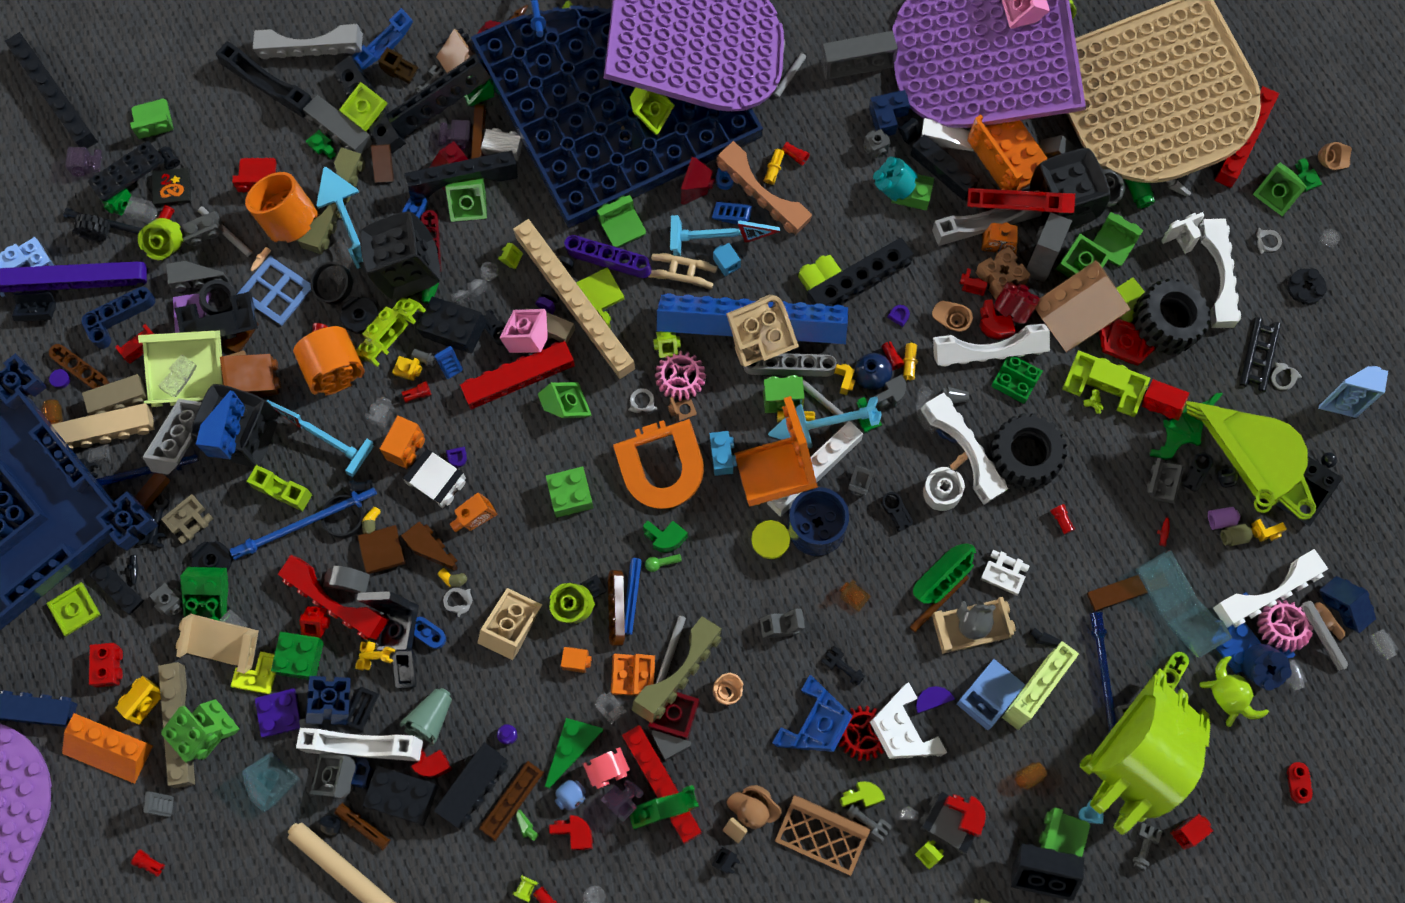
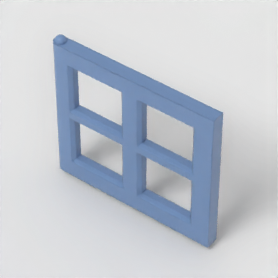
M270 255L237 294L248 292L256 282L268 288L270 291L261 302L253 298L254 306L257 310L282 326L311 292V286L308 281ZM270 266L284 274L274 286L260 278ZM290 279L303 287L294 300L280 291ZM276 295L290 303L280 316L267 307Z

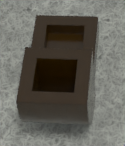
M386 47L378 61L379 67L388 76L397 77L409 84L418 71V66L404 60L403 55Z

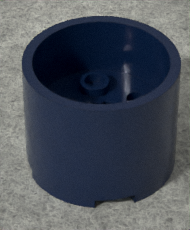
M818 487L800 493L791 505L788 520V532L792 543L798 550L811 556H823L833 552L841 545L849 523L848 507L839 494L827 488ZM816 522L820 523L818 528L815 527Z

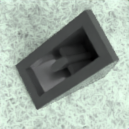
M1063 135L1042 139L1039 146L1048 159L1077 149Z
M655 730L652 731V737L665 762L685 752L692 746L691 741Z

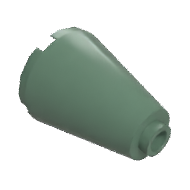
M440 688V690L435 689L400 722V727L404 725L406 727L404 732L409 736H415L420 740L424 739L430 742L428 746H434L452 701L451 694L443 688Z

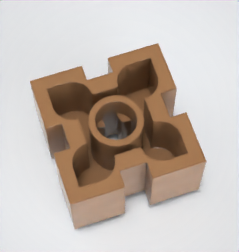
M1009 246L998 252L995 260L990 257L978 264L976 270L977 276L990 284L989 292L995 300L1007 281L1017 286L1019 283L1025 285L1031 276L1023 264L1017 265L1016 260L1018 257Z

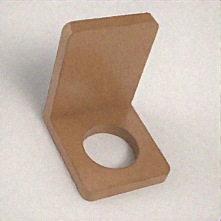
M670 397L668 409L671 417L675 416L677 422L697 414L691 398L675 403L673 397ZM683 404H687L691 408V411L686 415L682 414L679 410Z

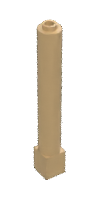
M302 822L299 824L295 823L288 830V839L362 903H397Z

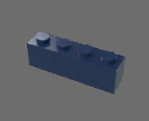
M0 690V720L67 727L73 714L76 713L77 703L72 702V698L59 696L58 700L52 699L50 695L40 694L38 698L32 697L33 694L20 692L19 695H13L11 691Z

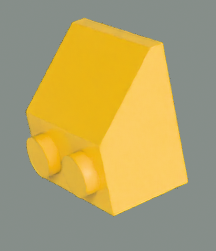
M144 676L133 682L130 691L119 699L118 705L115 707L125 719L138 725L161 699L160 688Z

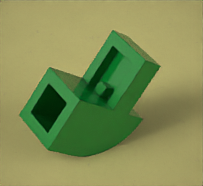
M648 520L643 525L645 537L650 541L656 540L653 543V549L659 552L668 553L675 551L688 538V532L674 521L663 532Z

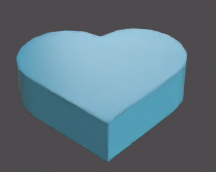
M1091 801L1087 803V807L1080 809L1079 818L1093 824H1103V813L1098 814L1090 806Z

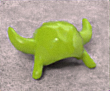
M1227 656L1218 662L1215 669L1217 680L1199 683L1201 688H1211L1219 706L1229 714L1226 720V726L1228 727L1232 726L1239 714L1248 719L1255 720L1263 718L1269 712L1267 709L1256 711L1250 707L1253 692L1250 684L1244 677L1235 674L1228 675L1226 666L1231 660V656Z

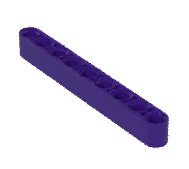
M143 262L0 268V292L118 287L147 283V268Z

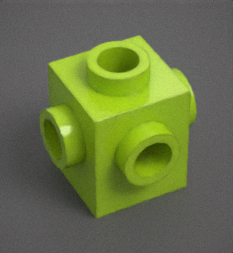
M656 332L657 339H653L654 350H658L659 358L672 357L673 354L678 355L677 348L681 347L680 336L676 337L675 332Z

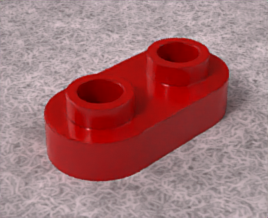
M1295 762L1289 765L1287 769L1290 796L1294 802L1305 804L1313 796L1310 773L1305 764ZM1297 769H1300V770H1301V772H1302V775H1301V776H1299V775L1297 774V772H1296ZM1301 789L1305 792L1304 797L1300 795Z

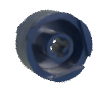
M1255 644L1248 648L1243 655V664L1241 663L1243 674L1256 685L1268 691L1281 686L1292 674L1290 662L1286 655L1271 645Z

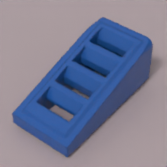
M716 202L712 219L738 225L739 220L749 222L752 206ZM720 207L724 208L722 215H718ZM727 209H730L729 216H726ZM734 211H737L736 216H733Z
M451 346L435 355L436 361L446 379L463 371Z

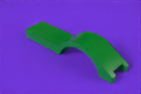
M694 785L683 788V791L657 798L628 809L633 829L678 816L697 808L698 802L694 793Z

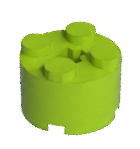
M166 218L153 220L144 226L138 234L139 247L147 253L146 255L149 258L155 260H163L180 249L183 241L179 224Z
M561 584L550 595L549 607L552 615L557 620L565 623H580L586 620L595 605L591 592L580 584ZM570 600H573V606H572V607H570V605H571Z

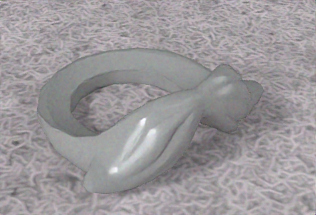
M1258 228L1256 237L1258 238L1257 247L1260 253L1277 251L1282 245L1281 236L1274 230H1261V228ZM1269 234L1274 235L1278 240V244L1274 248H1269L1263 244L1261 238Z
M1275 363L1276 368L1270 377L1273 386L1279 390L1291 389L1297 379L1302 378L1296 369L1288 367L1285 363ZM1289 369L1291 372L1290 384L1283 387L1279 386L1275 380L1276 375L1283 370Z
M641 388L631 394V407L628 411L634 413L644 411L648 413L658 409L654 406V395L651 391ZM643 392L650 397V402L646 408H638V405H636L634 399L638 393Z
M461 588L450 589L443 599L446 610L457 613L458 617L469 610L473 601L470 589L463 590ZM458 592L467 601V605L449 606L447 602L449 595Z

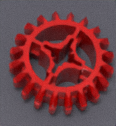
M858 706L856 713L851 708L849 710L852 715L850 722L860 717L867 718L863 725H853L849 722L841 737L843 741L839 743V747L846 745L847 747L843 752L846 754L851 750L850 758H853L855 753L858 754V761L862 760V755H865L866 761H869L870 754L876 759L878 757L876 751L880 754L884 753L879 738L871 731L870 721L876 716L877 709L874 708L872 713H870L869 706H866L864 712H862L861 706ZM868 725L866 730L869 736L865 735L859 742L861 733H858V730L862 731ZM847 729L856 735L854 745L848 738ZM865 741L877 744L870 749H860L861 744Z

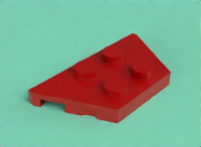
M1119 318L1099 331L1103 353L1136 366L1155 347H1149L1146 341L1139 337L1140 333L1138 330L1136 331L1134 324Z

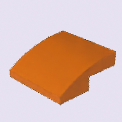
M613 654L611 695H639L645 686L654 684L655 655Z

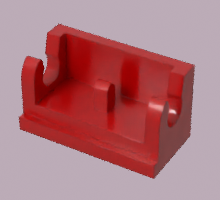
M144 324V330L140 332L138 335H150L154 333L149 329V327L146 324ZM138 335L122 347H119V345L115 346L129 364L144 354L143 343H139Z

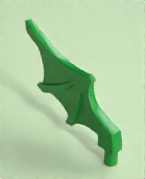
M1223 393L1214 394L1211 399L1202 402V404L1214 406ZM1187 405L1179 420L1173 418L1169 421L1164 420L1163 426L1167 432L1165 446H1161L1160 450L1151 449L1150 457L1170 460L1184 444L1192 443L1199 446L1201 444V432L1204 424L1202 420L1187 414Z

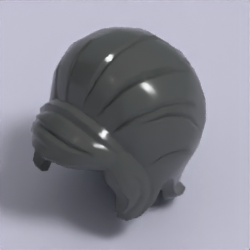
M1103 169L1102 171L1110 189V200L1106 207L1116 205L1118 200L1122 199L1125 192V182L1113 170Z
M962 601L961 607L956 611L959 619V630L962 635L972 640L986 637L993 628V610L996 609V606L994 604L990 606L984 605L982 601H978L977 605L968 610L966 602Z

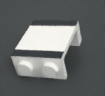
M427 448L403 478L407 485L410 487L414 486L436 501L441 508L445 505L448 506L453 501V494L456 490H461L466 482L463 472Z

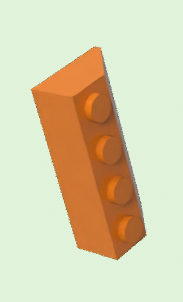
M74 713L64 731L62 754L135 784L153 745Z

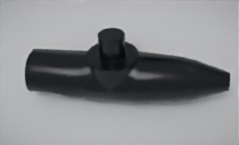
M131 555L130 564L127 565V568L130 571L132 584L135 585L138 577L137 555Z

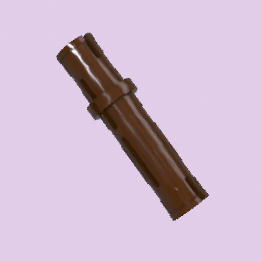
M341 803L334 813L347 822L348 827L356 829L381 848L382 851L390 843V839L362 819L361 814L353 812L344 803Z

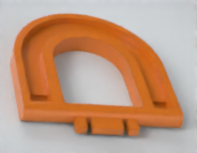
M690 419L666 426L663 420L659 422L660 429L657 423L642 427L643 434H641L640 429H636L637 437L613 444L626 487L639 502L653 508H673L688 501L698 490L703 478L704 465ZM673 435L682 463V473L678 481L672 486L657 488L647 480L636 447Z

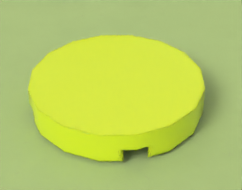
M768 520L756 526L752 533L751 542L753 549L761 557L775 559L782 556L789 548L790 535L783 524L778 521Z

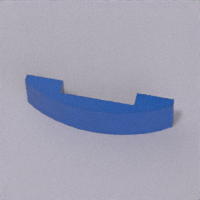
M402 8L389 19L391 24L367 47L363 45L362 52H356L352 55L363 70L379 60L386 47L393 49L411 27L413 20Z

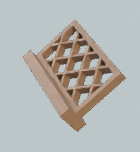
M794 795L775 842L851 876L869 835L870 828ZM793 809L802 813L803 821L796 824L792 823L790 815ZM805 814L811 816V818L806 819ZM816 818L821 821L823 829L812 833L808 821ZM789 820L791 826L786 827V824ZM824 822L831 826L825 827ZM806 823L810 834L798 838L794 827ZM836 827L840 830L842 837L831 841L827 830ZM792 828L796 840L791 842L782 840L783 831ZM825 831L829 843L817 847L813 835ZM843 831L849 833V835L844 836ZM811 836L815 848L806 851L802 849L800 840ZM856 836L861 839L860 844L857 848L850 850L846 838ZM844 840L848 851L836 855L832 844ZM798 842L799 847L793 845V843ZM830 845L834 857L826 860L821 857L819 849ZM817 851L818 856L815 855V854H813V853H811V852ZM856 851L855 856L853 858L851 853ZM847 854L850 855L852 863L849 870L840 866L839 857ZM836 859L837 864L831 862V860Z

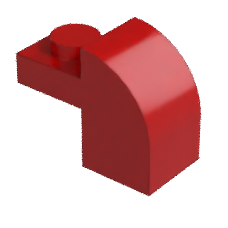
M992 299L985 300L982 308H980L982 319L979 326L982 332L992 339L1012 337L1015 333L1012 316L1009 314L1007 317L1004 315L996 316Z
M423 748L420 761L411 766L421 776L431 779L438 778L452 770L442 750H438L427 757Z
M955 794L952 797L948 796L944 806L963 813L958 830L976 837L980 836L986 818L981 802L973 796L968 798L967 803L964 802L965 799Z
M570 815V824H567L566 820L554 821V825H549L551 835L570 834L572 851L593 849L592 831L582 818Z

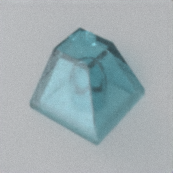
M272 752L242 771L249 799L263 813L275 806L299 780Z

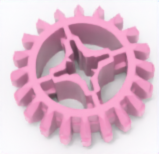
M681 350L679 355L673 354L671 358L669 356L665 357L666 361L660 360L661 366L656 367L658 373H655V378L658 379L656 385L660 386L659 391H665L664 396L666 397L671 394L673 399L678 396L679 401H682V396L689 400V394L695 397L696 391L701 392V386L705 385L703 379L706 378V374L703 373L705 367L701 366L702 361H696L697 357L695 355L690 358L689 352L683 355ZM678 364H686V366L681 367ZM671 368L673 374L666 381L665 374ZM695 371L696 378L690 384L688 377L691 375V372ZM677 373H681V375L684 374V378H680V376L678 378ZM675 385H682L683 388H677V387H674V386H675Z
M1278 599L1276 601L1277 604L1274 606L1263 607L1262 613L1258 615L1256 626L1260 627L1258 633L1264 634L1262 640L1267 639L1269 641L1268 645H1275V649L1281 648L1283 653L1287 650L1292 653L1296 649L1300 650L1308 644L1313 634V627L1305 613L1301 611L1302 608L1295 606V602L1289 604L1287 599L1283 602ZM1275 615V623H1272L1271 617ZM1295 629H1298L1299 636L1295 637Z

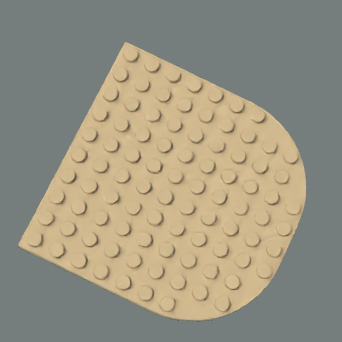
M1172 0L1075 38L1086 110L1067 113L1081 144L1084 148L1091 149L1102 168L1111 169L1122 178L1136 182L1156 183L1170 181L1227 159L1237 152L1252 135L1260 115V88L1251 67L1214 0Z

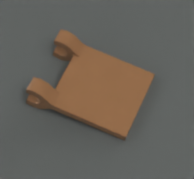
M454 29L436 57L448 73L473 56L474 53L467 46L459 32Z

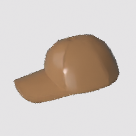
M1339 142L1329 143L1320 149L1318 160L1322 166L1328 169L1348 168L1350 166L1351 147Z
M948 301L938 302L932 312V316L936 321L949 330L956 332L967 330L973 320V314L969 308Z
M1316 602L1314 606L1328 630L1339 640H1342L1345 637L1343 628L1325 605Z
M750 785L743 790V794L759 801L761 800L769 810L767 823H772L780 817L781 809L772 800L768 790L758 785Z
M740 792L732 794L727 800V806L737 815L738 821L743 826L758 829L766 824L769 810L761 801Z

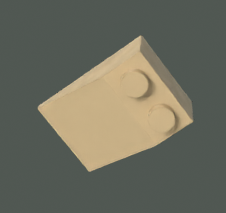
M507 588L481 628L478 644L513 660L521 648L542 604Z

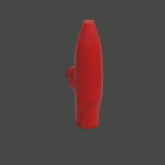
M1166 517L1162 529L1157 531V534H1160L1159 545L1166 547L1170 530L1168 517Z

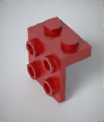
M242 158L239 164V176H233L232 183L237 191L249 192L259 180L272 173H276L277 162L275 158Z

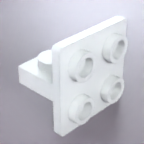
M1201 212L1197 215L1193 213L1183 221L1176 220L1171 223L1168 231L1165 232L1162 243L1177 239L1185 254L1192 251L1201 237L1198 225L1205 216L1204 213Z

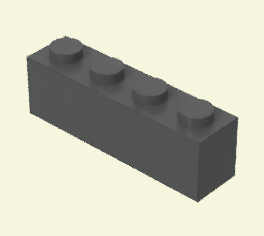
M318 94L303 108L306 121L311 125L316 124L324 135H330L331 140L336 145L341 144L345 149L362 154L373 143L367 132Z

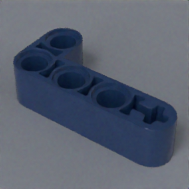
M139 287L84 314L81 321L90 341L99 349L107 348L111 344V337L107 329L151 308L155 304V297L148 288Z

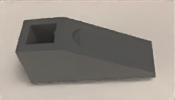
M181 261L166 264L168 284L173 291L183 292L187 288L193 287L201 289L204 284L211 280L229 282L224 272L191 262Z

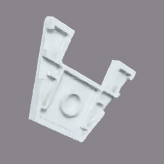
M906 683L891 698L870 723L889 759L912 758L913 756H942L947 751L940 738L936 737L923 743L903 708L904 705L918 699L909 683Z

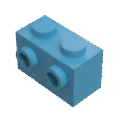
M729 431L709 433L714 476L733 474V467L737 466L736 456L731 453V448H734L733 437H729Z

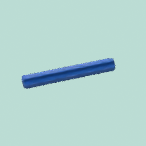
M632 558L630 562L624 608L625 635H631L633 632L641 570V559Z

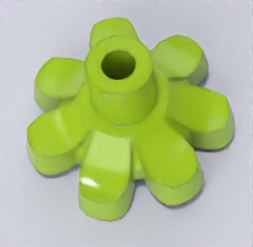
M1098 389L1092 390V396L1090 399L1084 400V406H1092L1096 414H1101L1103 405L1100 403L1101 399Z

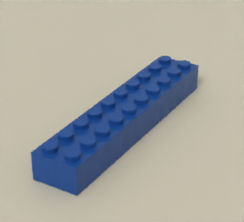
M671 293L661 295L657 309V331L733 336L726 313L756 301H750L745 298L733 300L728 297L718 299L710 296H675ZM782 301L797 341L846 344L848 307L842 305L825 306L824 304L807 305L803 302L792 304ZM773 302L768 303L769 308L773 306Z

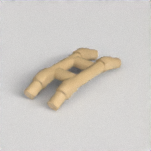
M668 253L652 254V261L668 262L670 267L669 271L652 270L650 276H648L649 278L670 279L690 283L709 290L712 289V282L696 277L694 273L696 267L715 273L717 266L703 260H694ZM678 264L689 266L687 275L676 273Z

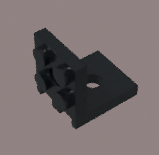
M391 591L358 593L357 601L380 611L382 615L389 619L376 639L374 650L382 651L387 646L395 650L412 649L419 605ZM398 628V633L394 636V630Z

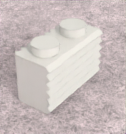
M497 128L492 130L486 129L481 149L483 155H492L512 150L515 161H518L523 141L520 135L513 131L505 133Z

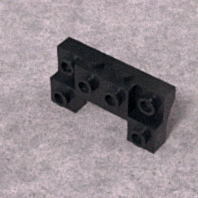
M251 292L230 296L233 311L199 318L196 304L174 308L179 333L220 330V337L225 336V339L237 337L236 333L258 329Z

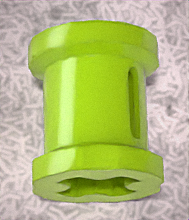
M521 875V882L513 895L530 902V895L534 887L538 885V882Z

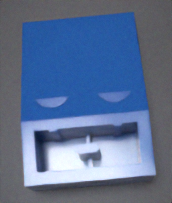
M230 390L200 425L196 445L208 457L231 460V455L235 452V438L240 432L239 421L240 417L244 415L245 406L234 391Z

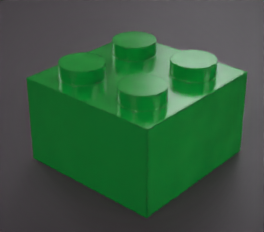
M280 632L271 671L276 675L309 680V676L317 675L324 642L319 637Z

